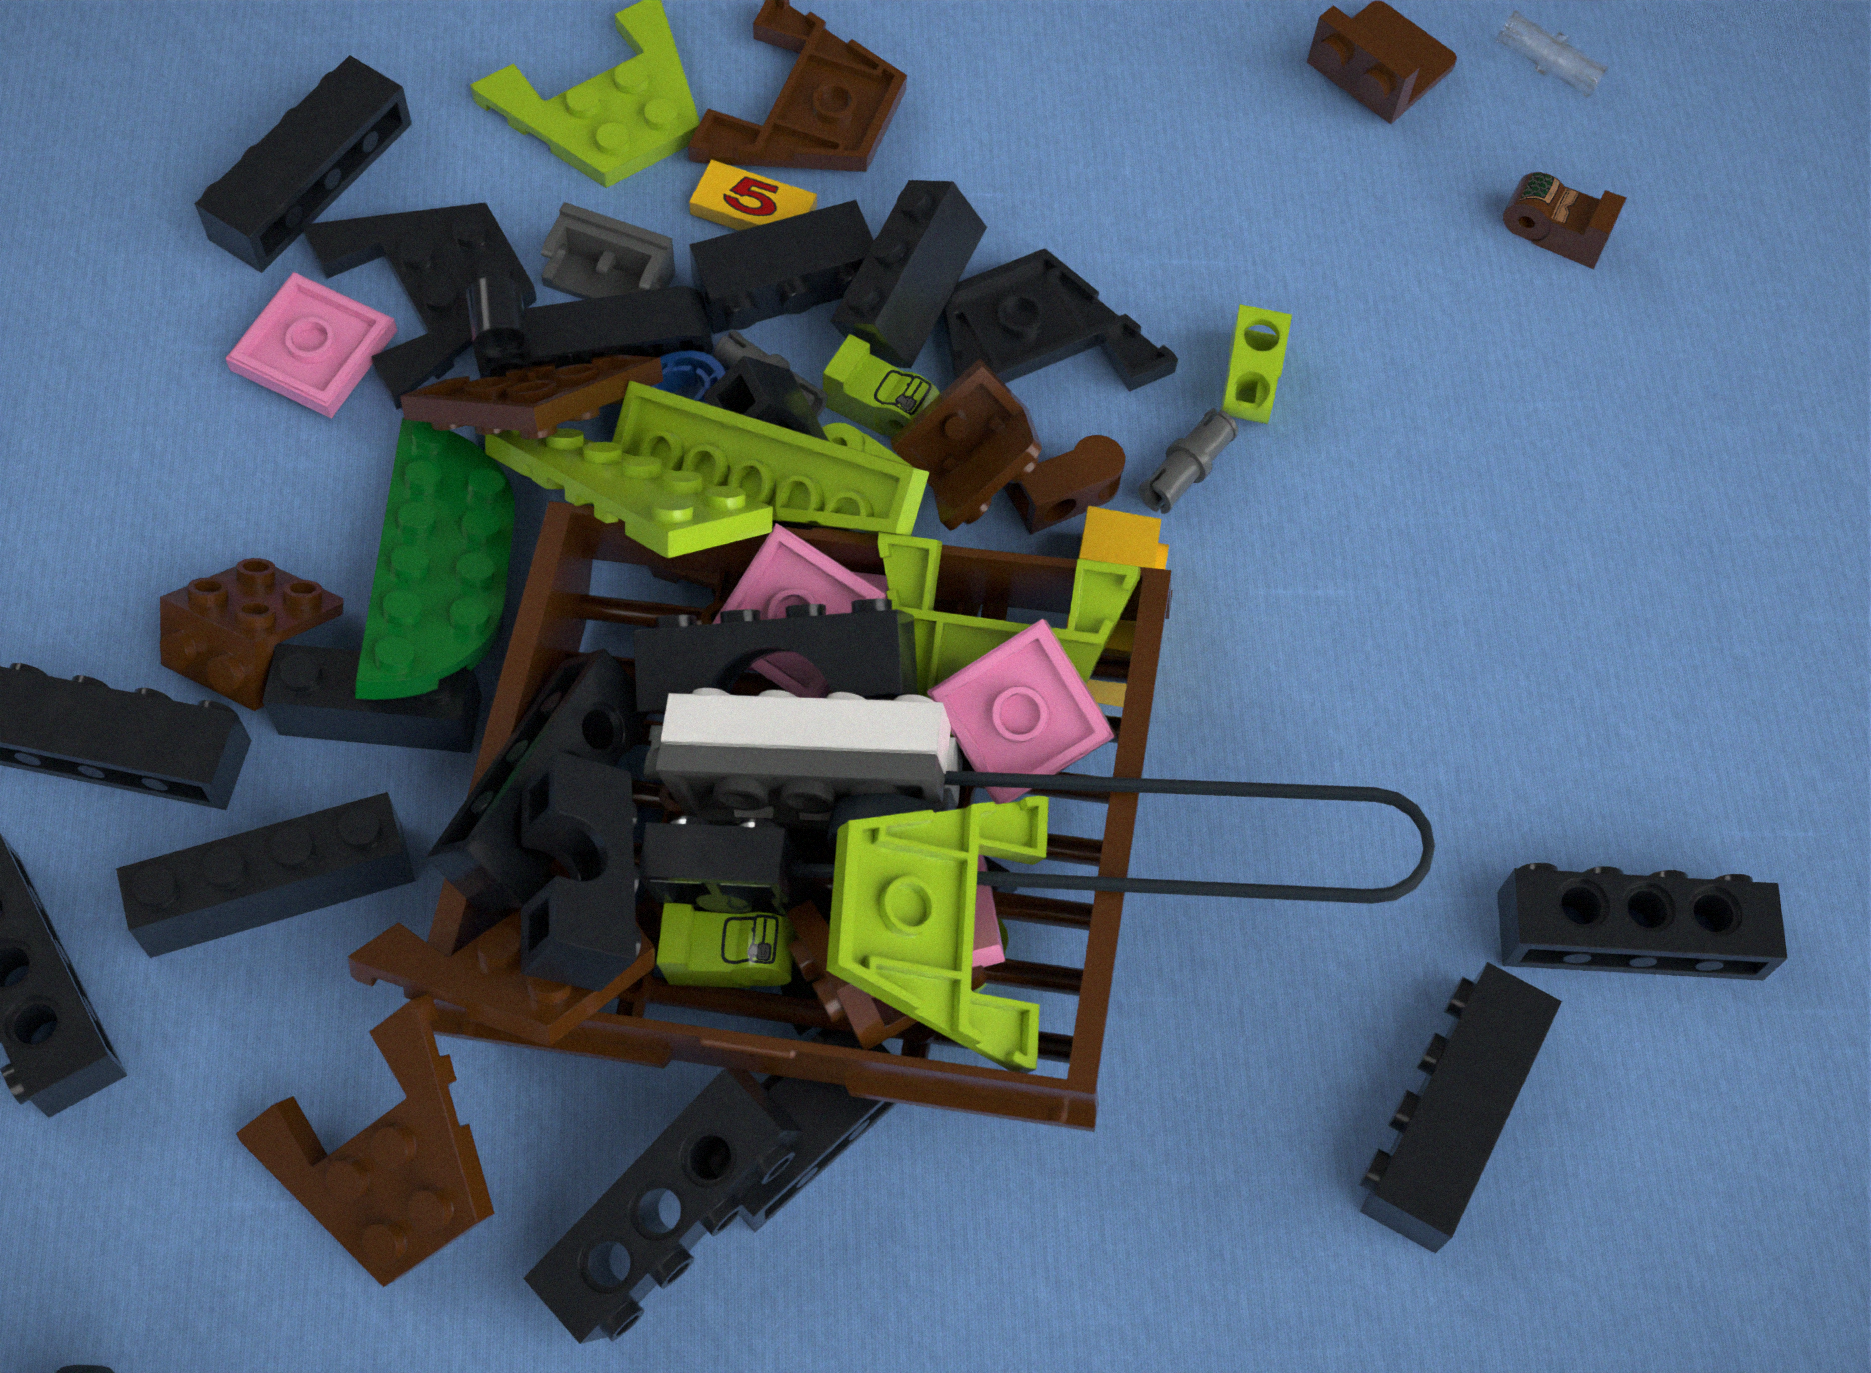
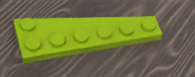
M633 381L628 383L612 443L621 445L622 452L632 456H650L660 459L662 467L673 471L700 473L703 476L704 482L715 486L741 488L745 490V497L773 507L772 521L874 533L882 532L911 536L929 476V472Z
M557 428L558 432L554 435L539 439L520 438L519 431L515 430L485 435L487 455L516 472L532 478L535 483L546 489H565V500L575 506L594 505V517L606 524L618 522V518L625 521V535L666 558L772 532L773 507L745 497V490L733 486H715L703 481V476L697 472L673 471L662 467V461L655 457L632 456L622 452V446L617 443L588 440L584 438V433L581 430Z

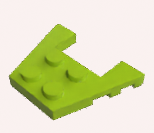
M642 0L614 14L616 30L637 56L546 101L542 100L513 63L470 84L473 100L484 110L488 111L490 108H493L507 117L508 125L521 134L531 133L550 145L552 154L605 188L688 147L700 124V120L661 0Z
M879 532L880 558H883L889 589L886 591L887 598L892 599L893 609H899L914 615L918 695L931 699L927 693L928 690L1031 626V624L934 611L933 607L943 542L935 539ZM1077 559L1067 629L1051 627L1086 685L1140 578L1141 568L1138 566Z
M1039 795L1025 797L1017 802L995 804L993 801L971 804L964 809L933 813V810L857 819L850 820L839 827L837 832L826 971L1009 1071L1029 1073L1036 1070L1040 1004L972 992L971 977L978 854L1034 865L1045 859L1049 797Z

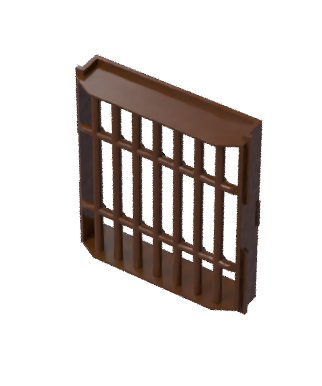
M549 501L467 797L562 661L586 654V652H579L587 620L656 628V617L695 615L697 617V625L712 624L770 533L666 558L625 535V521L619 518L618 522L606 524L594 517V506H575L571 503ZM784 527L851 572L886 576L883 558H880L878 534L819 527L812 528L811 530ZM942 545L935 599L983 604L980 618L1006 621L1008 607L1070 614L1077 560ZM592 560L720 574L714 601L706 608L589 595ZM1140 567V578L1119 619L1136 622L1131 658L1101 655L1090 677V680L1127 684L1122 717L1105 715L1117 735L1116 738L1109 741L1110 743H1118L1113 777L1142 778L1165 619H1169L1172 603L1171 570ZM612 656L636 682L635 658ZM743 672L733 685L730 695L759 696L761 692L767 690L788 691L772 680L767 679L763 674ZM830 689V691L828 692V694L826 695V697H827L829 694H832L831 689ZM895 698L875 699V700H889V701H894ZM645 720L641 726L643 734L636 745L651 747V741H649L651 725H663L664 722ZM959 748L963 759L962 771L975 772L964 752ZM1062 771L1056 774L1071 776H1094ZM632 779V802L637 807L664 810L661 823H671L672 818L685 816L664 783ZM960 786L958 807L956 808L964 809L973 804L976 788L985 789V787ZM1034 788L1025 793L1109 804L1103 840L1047 833L1046 858L1043 860L1099 867V877H1128L1140 793ZM812 829V830H820V831H827V832H828L827 829ZM633 842L634 863L639 868L643 844ZM813 877L812 894L832 896L834 878ZM445 878L427 943L446 957H451L519 908L481 914ZM645 888L642 903L635 907V917L637 924L654 946L656 964L663 910L648 889ZM992 890L997 919L1089 931L1084 969L1005 958V962L983 967L987 975L986 984L1079 996L1074 1036L1045 1031L1038 1032L1037 1059L1068 1063L1067 1079L930 1060L928 1056L931 1044L963 1049L969 1048L921 1022H917L896 1036L891 1037L903 1040L901 1054L896 1055L646 1019L643 1016L646 1003L852 1033L843 1017L832 1023L818 999L733 987L669 985L666 978L653 976L654 968L614 998L619 999L616 1014L596 1011L552 1046H547L467 1019L465 1008L439 999L434 1000L439 1019L431 1022L433 1034L439 1036L663 1069L672 1060L723 1068L747 1069L751 1072L846 1085L849 1095L853 1097L1095 1132L1099 1106L1097 1083L1125 892L1095 891L1093 904Z

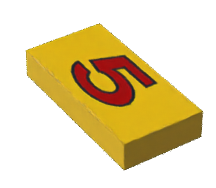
M711 160L689 201L691 215L741 231L815 211L817 208V194Z

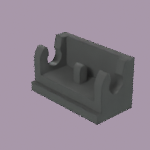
M566 202L563 203L559 210L560 215L549 232L541 251V256L550 258L541 276L543 286L584 300L669 287L676 274L672 238Z

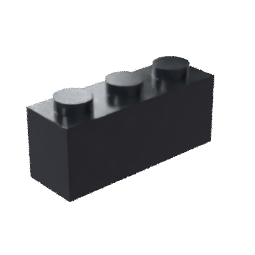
M909 180L830 320L845 339L849 334H852L869 343L871 355L894 367H912L987 229L985 223L953 181Z
M852 200L689 244L692 281L695 289L701 292L704 298L708 322L713 334L731 329L743 330L753 326L756 322L785 314H800L814 306L842 299L846 289L852 283L866 258L874 240L857 201Z
M276 644L262 702L279 735L471 753L482 699L474 668L470 671L466 665L457 672L439 679L438 689L427 693L396 699H355L356 677L361 651Z
M822 1029L810 1041L812 1043L863 1050L851 1032ZM882 1043L868 1050L891 1054ZM770 1075L761 1085L804 1132L790 1146L795 1152L790 1163L769 1182L762 1184L758 1179L739 1199L745 1205L739 1216L754 1232H757L898 1103L850 1096L846 1085ZM720 1137L712 1143L708 1153L710 1168L719 1177H722L728 1171L731 1164L730 1148Z

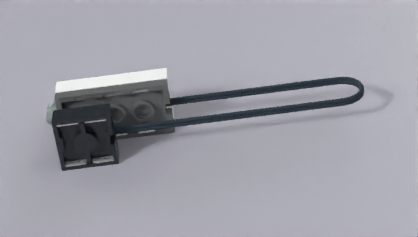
M699 688L694 690L692 694L669 693L664 724L651 725L649 735L651 747L650 751L646 754L643 769L644 778L662 780L685 815L672 818L671 823H646L639 863V879L662 910L664 902L692 904L695 911L731 914L763 912L788 918L786 912L812 898L813 877L834 878L835 864L804 863L803 860H796L797 848L785 828L828 830L834 804L846 796L862 793H891L910 796L932 803L944 811L957 810L960 786L1377 802L1394 806L1408 815L1419 829L1423 844L1420 863L1408 878L1391 887L1377 889L977 871V885L1374 904L1395 901L1415 890L1430 871L1435 851L1431 823L1419 806L1399 792L1377 787L962 771L963 759L955 737H950L951 725L943 702H934L927 697L914 694L901 695L896 697L894 701L866 700L859 695L847 692L832 693L826 698H798L792 693L781 690L763 691L759 696L730 695L725 691L714 688Z

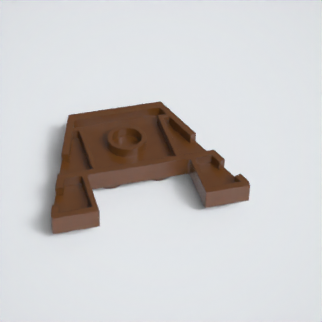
M765 0L753 23L754 39L799 53L800 55L764 125H758L708 108L688 145L689 160L708 164L711 160L727 165L867 172L906 92L907 75L855 40L851 39L848 43L844 42L826 30V21L811 11L804 15L791 7L789 0Z
M557 859L553 860L543 876L545 878V885L556 875L571 879L567 870ZM519 908L451 957H446L401 923L397 922L350 954L348 962L351 977L360 983L373 987L379 979L403 987L404 997L408 999H414L429 993L433 1000L439 999L465 1008L467 1019L547 1046H552L655 967L654 946L639 927L641 931V946L637 960L601 992L521 974V908Z
M429 993L411 999L369 1031L403 1089L406 1099L337 1150L327 1155L294 1096L273 1104L236 1133L240 1142L382 1287L402 1278L495 1214L470 1125H459L448 1087L457 1079L450 1055H439L430 1023L438 1020L439 1016L435 1002Z

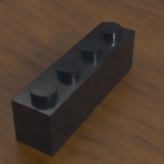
M349 55L334 71L324 75L318 86L296 107L289 109L283 115L280 122L262 140L249 147L241 160L218 182H214L206 188L202 197L195 203L208 240L262 273L304 232L303 226L312 224L412 125L403 86Z
M12 663L9 668L0 666V765L227 810L251 744V739L238 714L230 707L210 700H201L197 705L173 701L168 695L150 688H137L134 693L113 689L104 682L89 676L76 675L72 680L52 677L36 667L23 663Z
M388 792L116 868L128 930L150 958L416 881L401 822Z
M1489 962L1486 963L1473 981L1462 976L1444 1010L1445 1013L1454 1017L1446 1036L1444 1037L1435 1032L1416 1068L1427 1074L1418 1093L1415 1094L1407 1089L1390 1119L1388 1126L1398 1131L1389 1153L1380 1148L1376 1150L1362 1176L1359 1185L1370 1192L1360 1210L1361 1213L1433 1253H1437L1453 1237L1562 1003L1561 1000Z

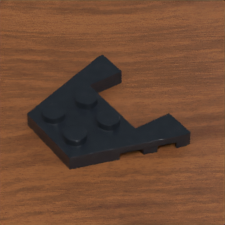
M486 202L312 223L302 227L306 241L327 279L384 257L426 334L371 356L375 370L396 410L402 408L401 395L416 390L432 376L440 379L454 367L453 359L472 345L466 302V290L472 283L489 276L510 278L517 282L521 289L524 308H528L537 301L533 283Z
M1046 248L957 282L942 310L955 380L977 360L981 359L1005 384L1093 347L1100 346L1130 392L1175 373L1178 358L1164 344L1158 348L1140 333L1142 326L1127 314L1118 316L1098 299L1099 291Z

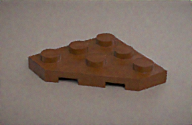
M616 354L591 358L592 364H575L556 369L555 363L506 370V377H487L470 381L469 376L444 379L401 395L400 399L405 420L431 422L432 429L451 430L463 426H474L475 433L480 435L515 430L519 431L520 438L539 439L557 433V424L565 421L592 419L600 415L599 407L606 404H623L629 381L647 386L663 382L661 361L659 357Z

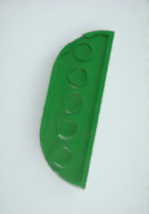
M402 417L356 677L355 699H396L438 689L439 679L457 672L466 665L470 671L475 668L489 653L500 632L515 517L513 491L503 470L483 449L453 431L432 429L431 422L405 420Z

